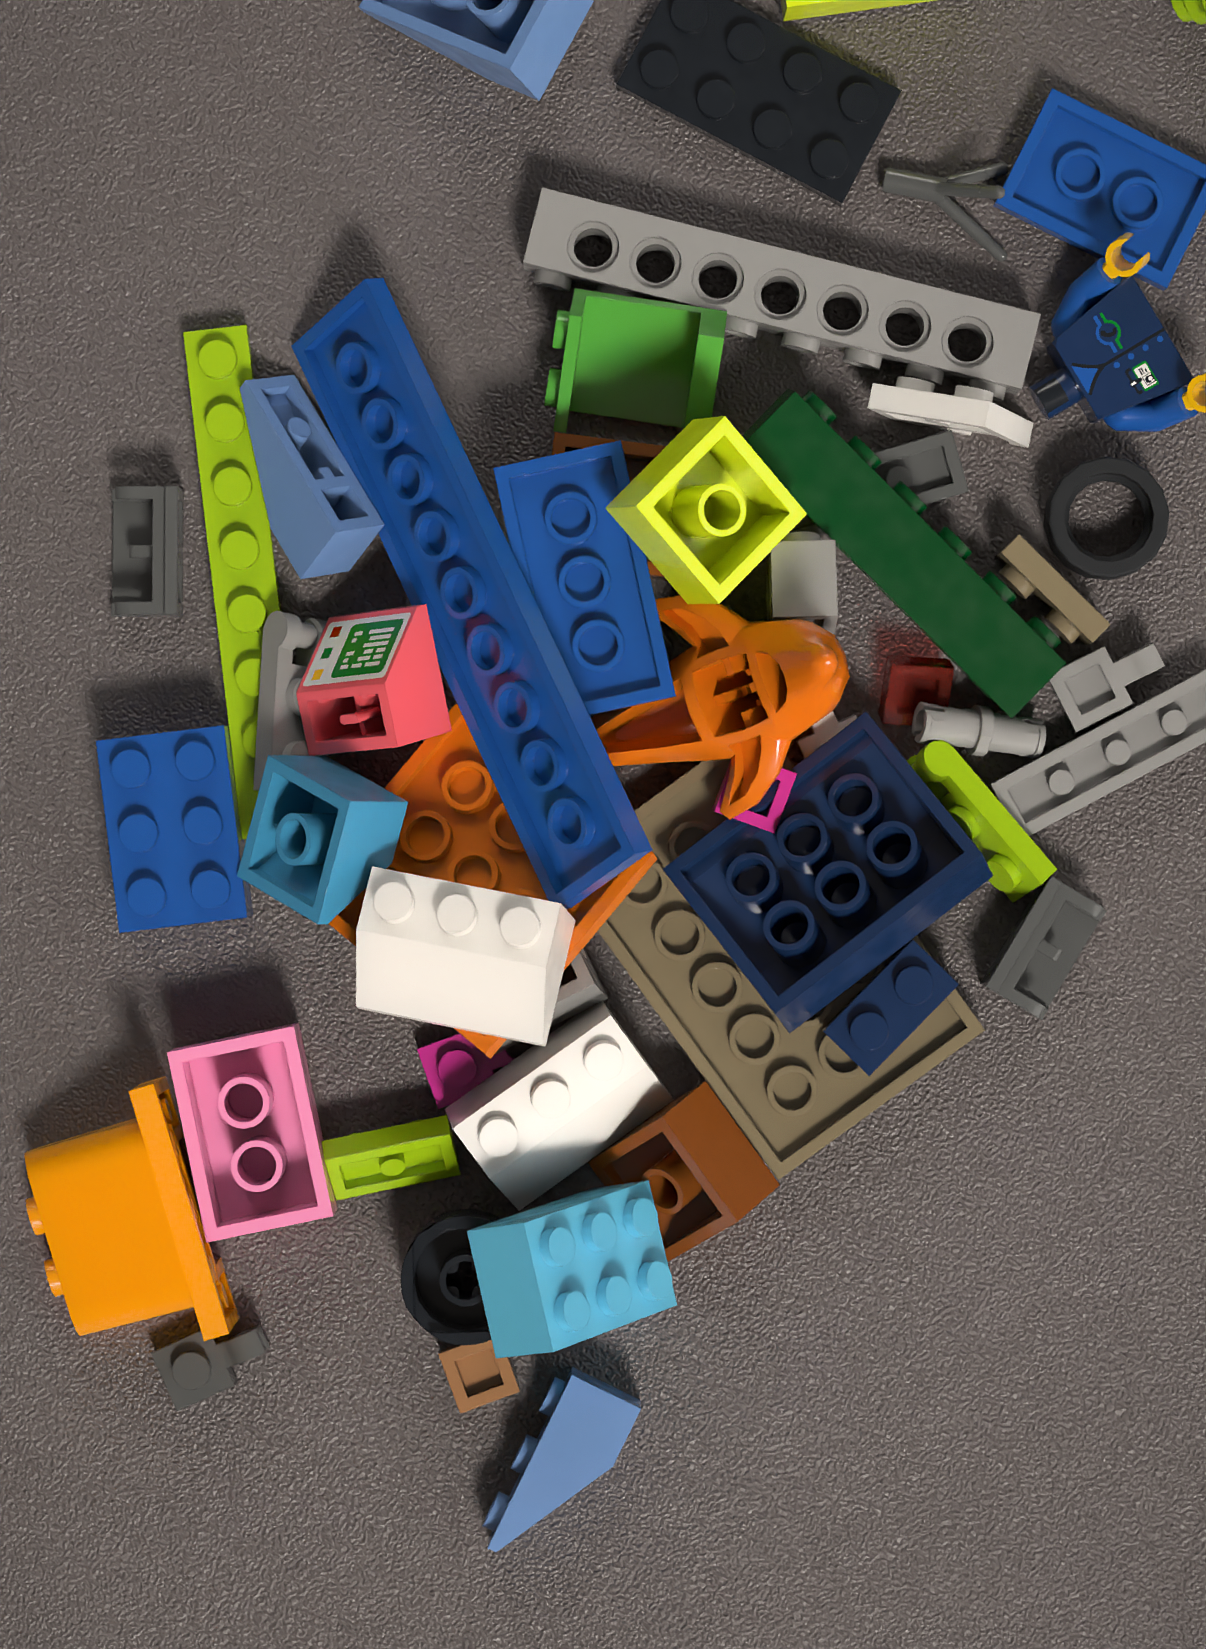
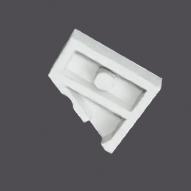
M903 376L897 377L896 386L872 384L867 408L885 417L941 430L950 429L954 433L968 436L972 432L993 435L1008 441V444L1029 447L1034 423L993 403V392L957 385L954 396L934 393V383Z

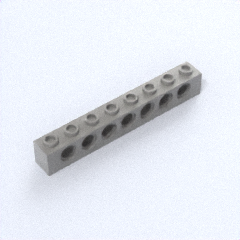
M543 187L523 260L524 270L535 273L533 283L546 288L570 292L572 283L596 288L597 292L727 311L725 333L750 339H756L758 330L781 335L783 337L780 345L791 350L816 355L818 354L819 347L824 346L844 351L842 361L854 366L880 370L881 362L883 361L906 367L904 377L932 382L935 386H941L943 377L966 382L969 387L993 392V401L1000 402L1004 401L1005 393L1016 395L1023 387L1041 316L1039 313ZM590 235L604 238L612 249V254L608 261L597 267H589L582 264L574 252L577 243L582 238ZM660 251L671 259L674 271L665 281L659 283L649 282L642 278L637 270L636 264L639 258L647 252ZM710 267L725 268L734 277L735 289L727 297L712 298L706 295L700 288L699 277L703 271ZM774 282H782L789 285L797 297L796 307L786 314H775L767 310L761 300V291L767 285ZM834 298H845L851 301L858 311V323L848 330H837L831 327L824 318V305ZM899 313L913 317L920 328L919 340L909 346H900L892 342L886 333V321L889 317ZM958 329H967L974 332L980 339L982 346L980 357L970 362L956 359L948 348L950 333Z

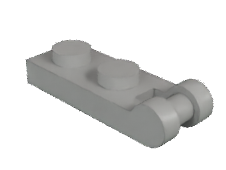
M281 611L272 612L266 619L262 638L253 790L259 791L268 755L309 756L296 692L327 621L310 618L303 623L297 615ZM297 647L296 664H292L293 650Z

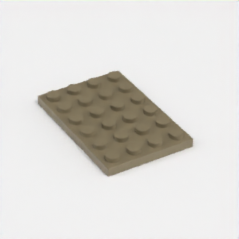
M786 756L782 767L791 770L794 768V765ZM731 759L702 761L634 810L657 860L600 927L598 932L779 1180L977 1037L985 1029L957 990L954 989L870 1076L835 1044L822 1029L904 947L902 946L789 1034L663 871L664 867L728 819L726 816L714 812L712 808ZM915 936L913 940L930 955L920 939Z

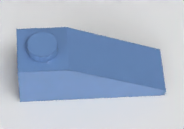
M286 375L245 380L240 387V393L269 524L273 534L300 579L350 571L385 524L296 376Z

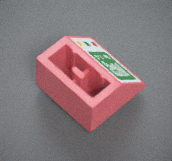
M427 604L345 614L328 618L296 692L309 756L396 748L452 731Z

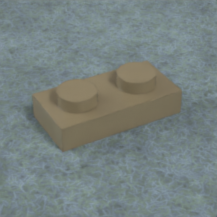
M1020 534L1014 537L995 556L1004 565L998 572L1000 577L1023 599H1026L1033 593L1050 610L1044 617L1045 621L1069 644H1072L1077 638L1085 645L1091 644L1111 625Z

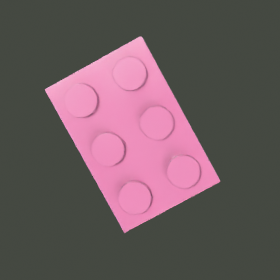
M299 1022L178 1047L167 1052L206 1243L334 1216L338 1208L324 1162L323 1136Z

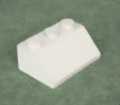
M372 866L356 928V1007L546 1047L576 920L561 903Z
M602 1001L578 1013L550 1033L546 1047L540 1045L532 1046L448 1106L445 1111L452 1129L483 1171L520 1211L674 1099Z

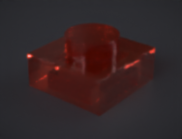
M887 655L878 710L882 723L912 725L915 709L920 702L948 707L954 667L950 659Z

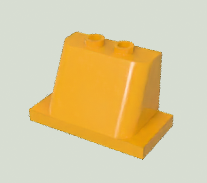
M166 1076L143 1082L128 1091L136 1118L25 1152L26 1171L34 1196L26 1199L28 1217L35 1235L38 1236L44 1233L46 1235L52 1258L44 1260L47 1280L55 1297L64 1295L72 1323L79 1336L193 1307L204 1341L227 1335L231 1332L239 1320L238 1311L222 1259L214 1260L209 1242L206 1243L201 1214L179 1145V1140L184 1137V1133Z

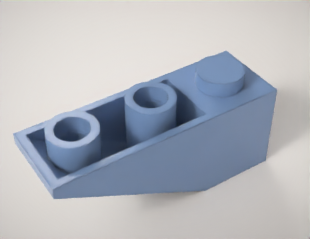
M574 1367L571 1368L565 1381L554 1377L538 1410L548 1417L537 1439L526 1434L511 1464L510 1469L520 1473L509 1496L498 1491L482 1526L492 1531L488 1539L487 1548L498 1552L612 1468L641 1410L640 1399Z

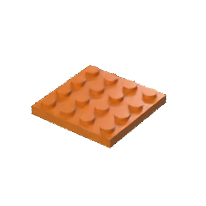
M456 702L448 712L452 731L425 739L384 788L408 801L392 864L386 869L549 901ZM652 851L578 904L566 909L576 921L564 970L656 862L657 857ZM366 888L328 923L355 947L356 928ZM454 1028L490 1059L507 1040L505 1038Z

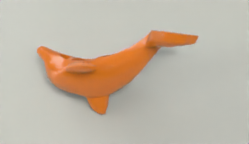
M680 595L655 599L659 619L692 645V647L669 662L676 697L598 713L591 717V720L613 766L732 759L727 786L719 811L731 820L759 804L780 774L791 741L834 710L850 677L846 654L834 634L810 621L792 619L749 622L722 604H687Z

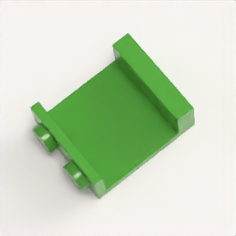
M574 288L570 311L558 310L552 348L564 350L562 369L550 368L544 406L556 407L553 431L566 433L570 411L681 427L683 429L693 419L712 417L725 336L727 311Z

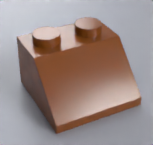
M706 1081L666 1105L588 1162L604 1186L649 1180L654 1205L658 1213V1223L667 1262L737 1223L780 1186Z

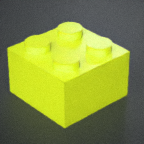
M726 416L693 419L605 507L687 604H720L807 515Z

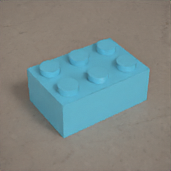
M649 1180L591 1188L467 1231L496 1358L555 1352L677 1305L672 1275L668 1267L658 1223V1213L654 1205Z

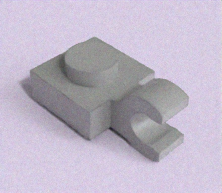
M1148 643L1112 662L1105 646H1101L1064 665L1049 682L1074 732H1078L1133 704L1125 686L1157 671L1165 665L1154 643Z

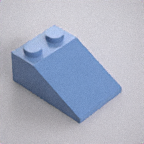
M362 0L359 8L369 16L484 78L540 101L594 0Z

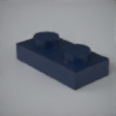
M911 939L822 1031L870 1076L959 984L925 950Z

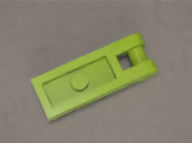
M942 740L933 741L922 748L917 755L906 760L981 851L993 874V877L988 881L995 888L1004 892L1013 903L1042 885L1058 870L949 743Z

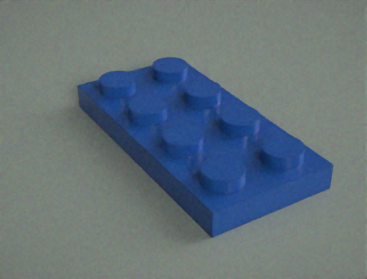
M621 440L493 468L510 548L588 714L594 715L676 697L646 555L605 509L630 483Z

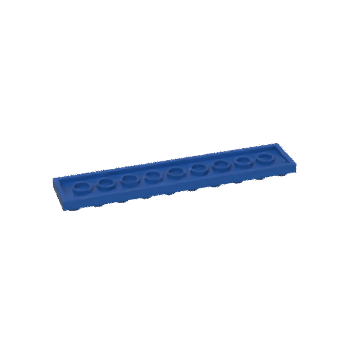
M384 278L364 279L291 347L339 450L385 524L378 534L411 605L427 604L439 666L548 900L561 903L566 909L572 908L653 849Z

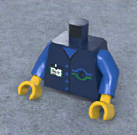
M1125 233L1113 241L1107 248L1105 257L1098 259L1069 285L1051 321V331L1055 340L1046 349L1058 370L1029 387L1036 405L1048 420L1078 403L1091 424L1104 420L1115 431L1159 432L1194 417L1198 411L1206 413V373L1195 378L1192 376L1132 276L1149 262L1150 253L1145 254L1136 263L1128 262L1122 255V244L1134 235L1133 233Z

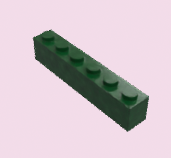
M787 389L753 423L742 437L807 513L806 516L830 540H836V546L1002 712L1013 718L1066 664L1054 651L1061 643L1060 639L1035 615L1026 623L1009 606L1017 598L1016 595L991 571L981 578L965 562L972 554V551L948 527L944 526L936 533L920 517L927 509V506L902 481H899L891 488L875 472V469L882 461L864 442L855 435L846 443L829 426L837 416L816 394L809 390L801 398L795 391Z

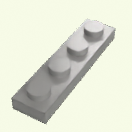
M1206 669L988 784L992 793L1030 836L1206 742Z

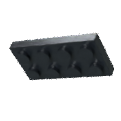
M661 0L616 84V89L840 207L902 91L731 0Z

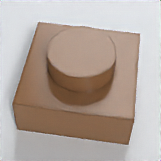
M492 1340L476 1345H453L439 1350L438 1355L460 1414L520 1392L521 1388L510 1358H496Z

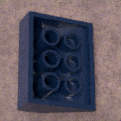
M867 712L859 716L790 770L797 773L775 834L733 818L731 820L726 819L663 868L669 879L789 1034L993 877L981 851ZM775 781L759 804L748 810L766 816L780 781Z

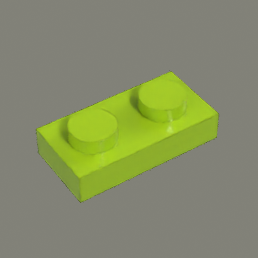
M447 1115L425 1120H415L406 1124L363 1133H353L322 1141L324 1162L336 1201L461 1175Z

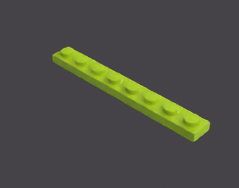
M247 325L188 331L183 332L241 834L242 839H247L259 792L253 790L263 628L267 617L272 612L281 611L273 535L240 393V387L244 381L254 379L249 328Z

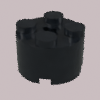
M458 1209L435 1217L416 1234L404 1258L400 1283L405 1306L413 1318L426 1331L443 1342L455 1345H476L491 1340L478 1279L475 1280L472 1291L461 1290L460 1280L449 1279L448 1274L457 1272L460 1262L463 1261L472 1262V1269L476 1272L467 1231L501 1219L489 1212L476 1209Z

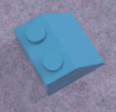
M268 755L237 876L314 923L328 924L367 887L372 866L386 869L392 864L408 801L327 756Z

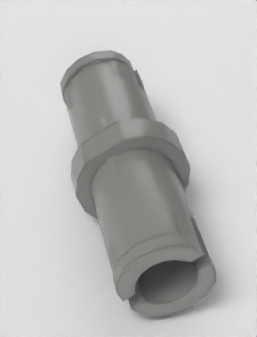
M920 702L915 709L912 721V733L917 743L929 744L936 740H942L951 746L965 748L968 755L984 756L988 751L1038 759L1043 752L1046 741V728L1042 725V719L1015 716L1011 718L1008 715L993 712L989 706L974 705L971 709H957Z

